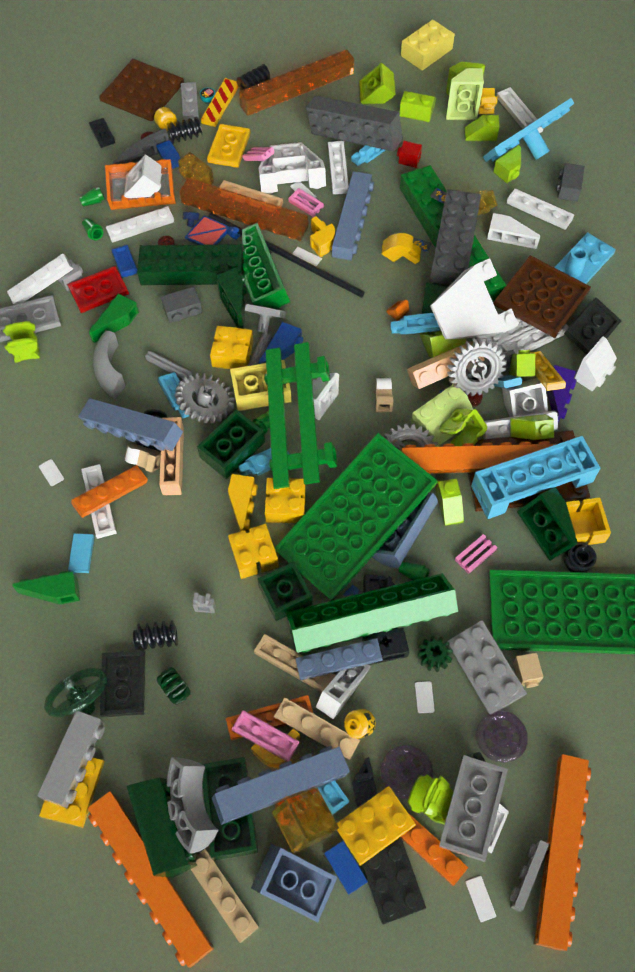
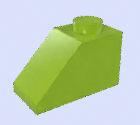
M482 115L465 127V141H497L500 127L499 115Z
M518 145L495 162L493 173L506 183L515 180L520 174L521 147Z
M518 350V354H513L509 375L516 377L535 376V354L530 353V350Z
M547 414L510 418V436L533 440L554 438V419Z
M457 478L439 481L436 487V496L444 526L463 523L462 495Z

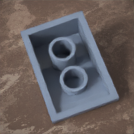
M271 844L251 889L319 922L337 877Z

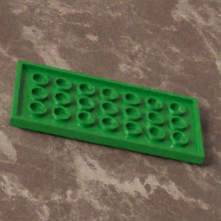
M377 433L274 549L288 563L295 562L299 572L333 601L435 487L438 480Z
M489 570L491 635L501 650L635 654V574Z

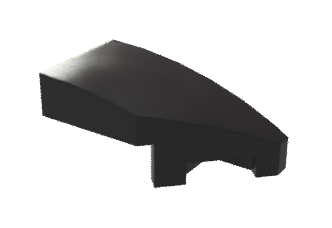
M365 574L363 577V593L395 584L390 576L386 578L385 576Z
M369 757L365 759L352 782L357 807L377 795Z

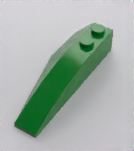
M258 223L242 229V243L244 247L243 277L253 305L276 309L290 303Z

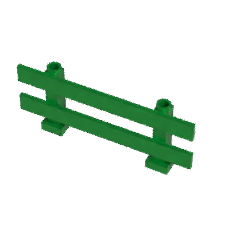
M309 342L294 344L296 366L282 369L280 347L266 350L267 374L264 377L266 385H268L272 459H270L269 464L271 471H273L274 489L290 487L289 470L303 468V479L306 485L320 482L319 465L327 464L329 468L337 467L336 448L332 442L324 443V449H317L312 379L320 377L323 382L330 381L329 363L325 356H319L316 363H311ZM297 382L302 452L288 455L283 384Z

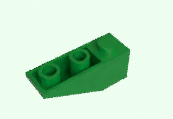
M118 294L110 302L108 308L101 313L97 322L91 326L89 334L92 342L96 343L105 331L115 333L130 325L139 313L136 302Z
M63 571L58 575H42L37 579H22L17 583H12V586L19 594L61 605L80 601L78 578L74 572Z

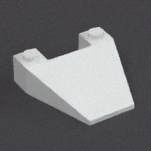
M301 142L271 145L270 147H273L274 154L265 161H262L258 168L260 188L263 193L272 194L278 192L277 184L308 181L310 188L314 189L326 186L323 160Z
M490 258L464 270L430 305L445 339L493 337L518 326L512 309L497 314L484 284V281L497 275Z

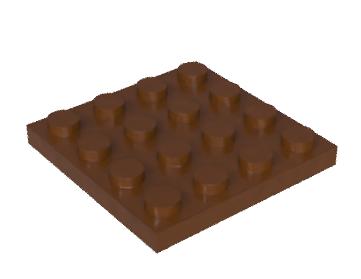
M132 59L99 97L101 102L152 122L155 112L159 108L165 107L181 88V83H184V79Z
M530 255L496 298L494 306L503 311L512 309L516 318L556 338L589 293L591 286Z

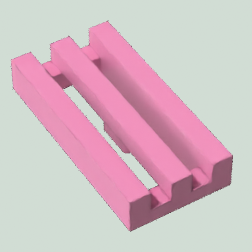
M253 147L251 151L246 152L247 154L242 155L244 161H265L274 154L273 147Z
M300 188L288 198L291 204L313 218L316 216L315 213H319L320 209L324 208V203Z
M483 534L455 558V561L469 574L492 555L498 547L496 545L493 546L492 542L487 540ZM482 542L484 543L467 559L462 561V559L466 557L471 551H473L478 545H480ZM487 547L489 548V550L485 554H483L478 560H476L471 566H467V564L470 561H472L477 555H479L484 549H486Z

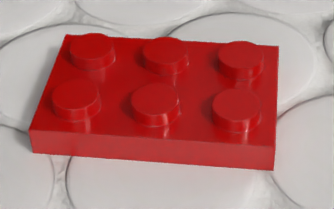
M116 266L67 284L80 313L109 303L118 294L122 296L129 295L128 289Z

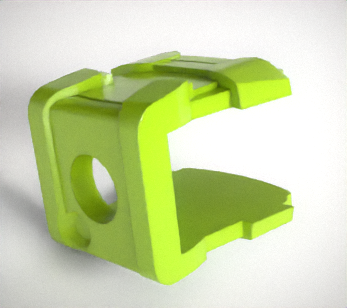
M30 321L9 324L3 329L6 336H10L12 341L7 342L4 348L9 354H13L15 363L40 358L39 342L34 333L35 324H32Z
M457 408L451 417L440 426L439 431L444 434H457L460 430H463L450 443L455 444V446H462L465 443H473L475 445L478 441L477 438L482 437L487 431V425L476 409Z
M428 774L425 776L420 775L414 783L408 798L410 810L419 814L422 812L432 821L445 825L454 791L441 775L439 778L434 779Z

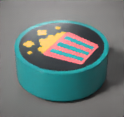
M207 87L200 91V98L203 102L210 103L215 96V91L212 88Z

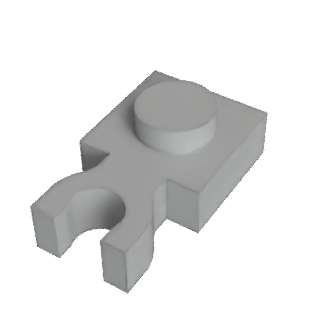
M194 592L193 607L195 612L215 613V600L210 597L209 593H206V596H201L199 593Z

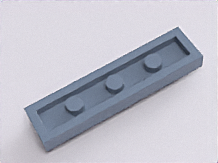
M377 638L296 658L300 680L383 661Z

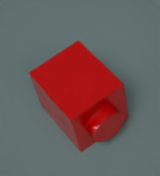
M403 141L402 147H399L397 151V157H399L398 164L417 168L421 158L422 145Z

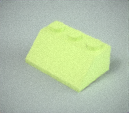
M466 68L451 79L446 120L477 119L484 83L483 68Z
M454 384L412 413L411 425L415 424L416 429L422 426V432L429 430L427 436H434L432 442H438L436 447H439L455 435L444 434L439 431L440 426L451 417L453 412L457 408L473 409L468 396L460 388L453 387Z

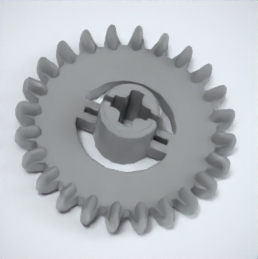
M480 338L479 344L473 339L472 346L466 341V349L459 346L461 353L454 351L457 358H450L454 365H447L452 370L447 372L448 376L451 377L449 382L454 384L453 387L460 388L466 395L470 393L471 396H475L477 392L480 396L482 391L487 393L488 388H494V383L498 384V378L504 376L501 372L506 370L504 365L507 361L504 359L505 354L502 352V348L496 342L492 343L489 339L485 342L483 338ZM479 357H485L489 360L490 367L488 372L486 364ZM466 368L478 380H470L469 378H467L465 372Z
M196 373L195 378L190 374L188 378L184 377L183 381H180L176 387L175 398L177 399L176 403L180 405L179 409L185 410V415L190 414L191 419L197 418L198 422L201 420L204 423L208 421L211 423H215V421L221 422L222 419H226L232 413L235 406L234 393L229 392L230 386L224 389L225 381L219 385V377L213 381L212 374L209 379H206L205 373H203L202 378H199L198 373ZM193 393L197 395L196 403L192 399ZM214 396H215L216 399H217V405H216V406L212 403V402H213V399H214Z
M405 423L403 429L400 425H397V431L391 428V435L384 434V437L400 451L402 448H405V445L401 442L406 440L414 441L420 447H424L426 444L438 445V442H432L433 435L427 436L429 430L422 432V426L416 429L415 424H412L411 428H409L408 424Z

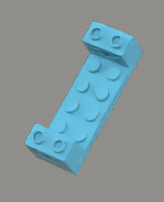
M583 436L477 471L475 472L471 487L487 519L504 514L510 502L571 481L575 488L593 483L600 470V466Z

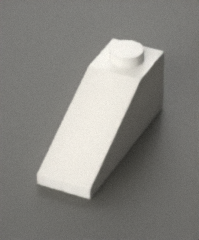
M493 213L487 239L537 249L540 235L510 216Z
M366 664L340 671L323 690L316 708L334 719L371 666Z

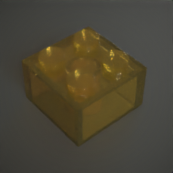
M318 788L289 798L272 811L293 854L326 839L339 829Z

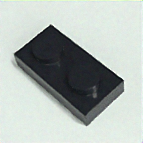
M104 118L89 122V126L100 148L115 143V139Z

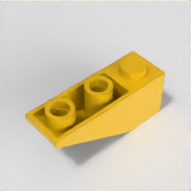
M232 474L228 495L239 530H245L246 532V530L249 531L251 519L248 518L249 514L253 513L254 502L252 500L253 496H257L258 485L255 484L254 477Z

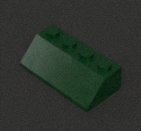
M159 777L126 786L153 875L174 878L197 866L195 860L197 857L196 853H189L183 847L175 834L178 831L175 821L170 820L167 802L171 801L170 787H167V779Z

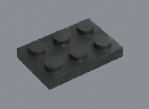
M595 297L564 334L587 355L603 336L606 339L610 336L621 320Z
M144 650L102 653L100 716L144 715Z
M402 839L392 842L362 864L382 925L426 909Z

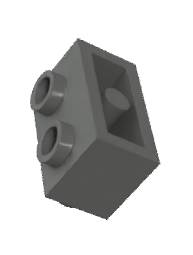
M565 163L564 168L560 169L558 179L561 181H558L556 191L559 192L558 199L578 202L585 166Z
M194 287L161 297L163 309L169 323L202 313L201 302Z

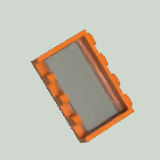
M171 159L156 161L161 165V187L158 192H154L150 197H124L126 175L138 162L105 165L107 200L110 209L176 204Z

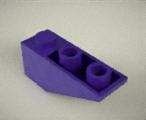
M554 365L555 370L566 382L563 389L547 391L551 410L557 412L559 423L561 418H565L568 409L564 407L565 404L570 403L572 394L569 392L570 389L574 390L577 379H574L576 371Z

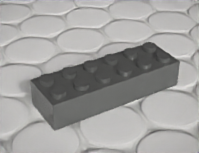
M314 96L306 106L311 133L314 135L393 152L403 140L400 114L397 111L320 96Z
M447 189L430 283L451 285L464 270L468 269L481 194Z

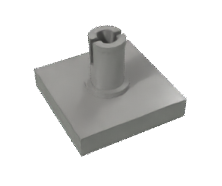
M250 304L245 306V311L259 313L258 332L268 333L270 317L286 318L287 311Z

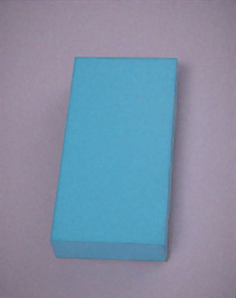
M506 375L498 378L499 382L498 384L494 383V386L501 388L518 386L522 384L521 377Z
M93 534L73 535L68 571L89 573L94 544Z

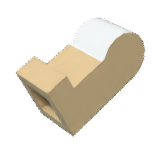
M376 378V412H392L391 378ZM379 404H389V405L386 406V407H381Z
M128 444L124 460L143 467L146 471L154 472L160 468L161 452L136 444Z

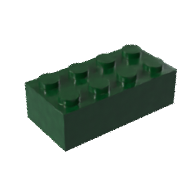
M245 757L202 764L205 766L202 782L205 809L210 821L218 829L214 840L209 844L211 859L216 861L258 853L253 813L221 825L212 800L213 795L217 793L216 789L224 785H229V787L236 786L239 780L248 777Z

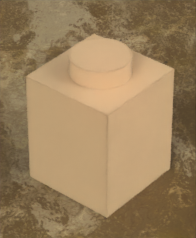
M537 653L516 656L513 665L516 676L523 686L526 685V688L538 686L544 676Z

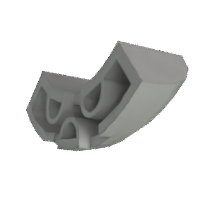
M105 331L95 346L93 369L101 388L110 397L116 399L126 385L122 374L117 372L111 365L113 354L119 346L116 335L111 331Z
M171 757L167 777V787H170L171 801L167 802L170 820L175 821L178 830L175 834L183 847L189 853H196L209 846L218 832V829L212 824L207 815L203 801L202 782L205 766L193 760Z

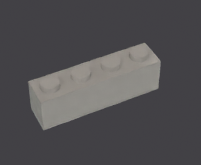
M76 710L37 795L38 797L64 808H68V805L73 803L77 794L76 787L85 777L88 760L91 761L95 754L96 748L94 746L97 740H100L103 736L105 727H103L104 723L101 719Z

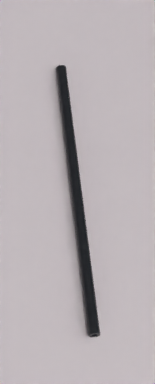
M213 213L209 214L208 218L229 227H237L239 229L238 234L242 236V228ZM265 240L270 251L361 298L364 296L365 292Z

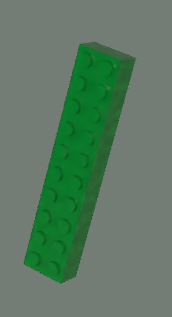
M429 165L401 174L400 190L436 248L445 203L432 198L431 195L436 188L446 193L447 190L432 166ZM475 235L468 268L489 259ZM494 265L493 267L497 275L484 281L492 302L496 300L506 287L505 282Z

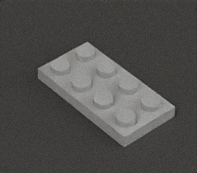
M53 295L1 308L0 342L11 340L10 336H6L3 332L5 326L9 324L30 321L32 324H35L34 333L61 326Z
M483 620L447 641L450 643V648L453 650L454 655L490 715L527 695L526 690Z
M463 755L439 847L483 862L486 861L508 769Z

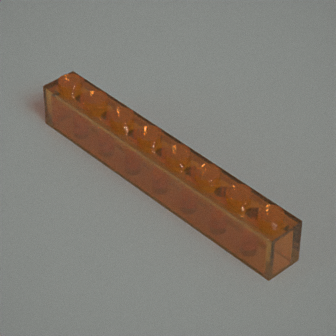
M346 49L239 91L240 107L249 116L354 74V57Z
M187 178L179 191L181 203L187 206L236 220L246 225L258 223L260 229L283 235L290 239L301 241L308 229V215Z

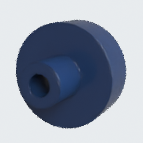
M183 212V220H188V227H194V221H199L200 214Z

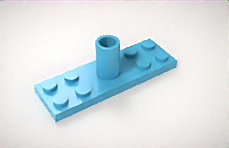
M572 98L493 148L483 156L485 162L490 159L492 162L501 155L517 146L521 139H524L535 160L548 153L550 150L537 129L540 127L544 129L569 112V107L574 104Z
M587 232L554 268L587 284L611 258L616 249Z

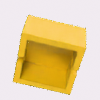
M217 325L210 353L212 367L234 369L248 366L254 343L252 330Z
M267 478L265 500L266 523H297L305 515L306 485L304 484V479L289 478L290 487L274 489L273 478Z
M601 498L585 499L581 504L579 500L566 502L577 542H587L588 545L605 543L611 531Z
M266 524L250 528L249 533L243 530L228 535L241 579L258 574L257 562H260L262 573L279 567L278 557Z

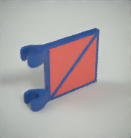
M204 215L185 236V239L197 245L218 244L227 234L235 240L240 237V234H238L239 229L237 227H229Z

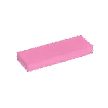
M242 710L232 727V731L286 762L291 760L300 744L298 740Z

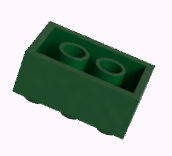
M235 410L197 446L199 457L225 479H228L239 468V465L243 464L245 460L265 443L264 431L238 410Z

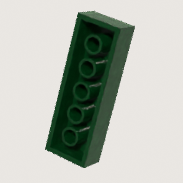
M242 244L140 245L137 269L140 285H218L216 275L236 268L238 273L243 275Z

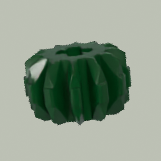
M431 636L430 641L424 639L423 645L418 647L420 653H418L417 658L423 659L421 666L428 664V671L435 667V671L439 672L440 667L446 669L448 667L447 663L452 661L450 655H452L453 650L448 649L449 642L442 643V637L436 641L435 637ZM433 651L438 652L437 657L432 656Z
M175 668L165 669L157 677L158 684L173 704L177 705L191 695L190 689Z

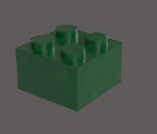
M295 562L258 578L259 588L275 621L287 617L286 612L312 605V595Z

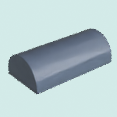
M429 492L372 557L388 567H400L438 504L436 496Z

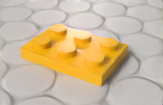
M220 124L207 157L208 163L239 168L251 134L250 129Z
M92 758L91 761L88 760L85 767V777L82 782L78 783L76 797L73 803L68 805V808L44 800L39 816L84 828L89 812L87 808L92 803L105 761L97 758Z
M388 786L334 826L361 866L416 826V824L390 786Z

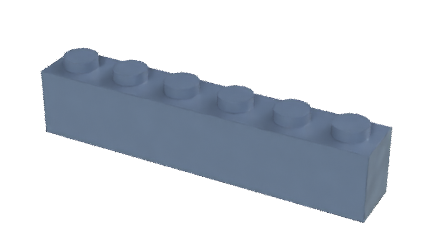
M354 171L352 173L332 245V257L352 261L353 254H357L358 244L356 243L361 239L360 228L363 229L365 222L363 216H367L368 206L366 205L370 204V192H373L374 189L372 174Z
M91 398L88 399L78 416L84 422L83 425L93 430V428H96L105 434L109 432L118 438L123 436L131 442L136 440L145 446L153 445L161 451H164V449L173 451L183 433L175 422Z
M328 746L320 750L318 755L313 756L310 753L299 758L300 762L292 764V761L281 764L279 766L280 769L272 772L271 769L260 772L258 774L259 777L252 780L250 777L239 780L236 786L229 787V785H224L216 789L217 793L213 795L212 800L221 825L345 777L350 771L340 746L334 749L332 746Z

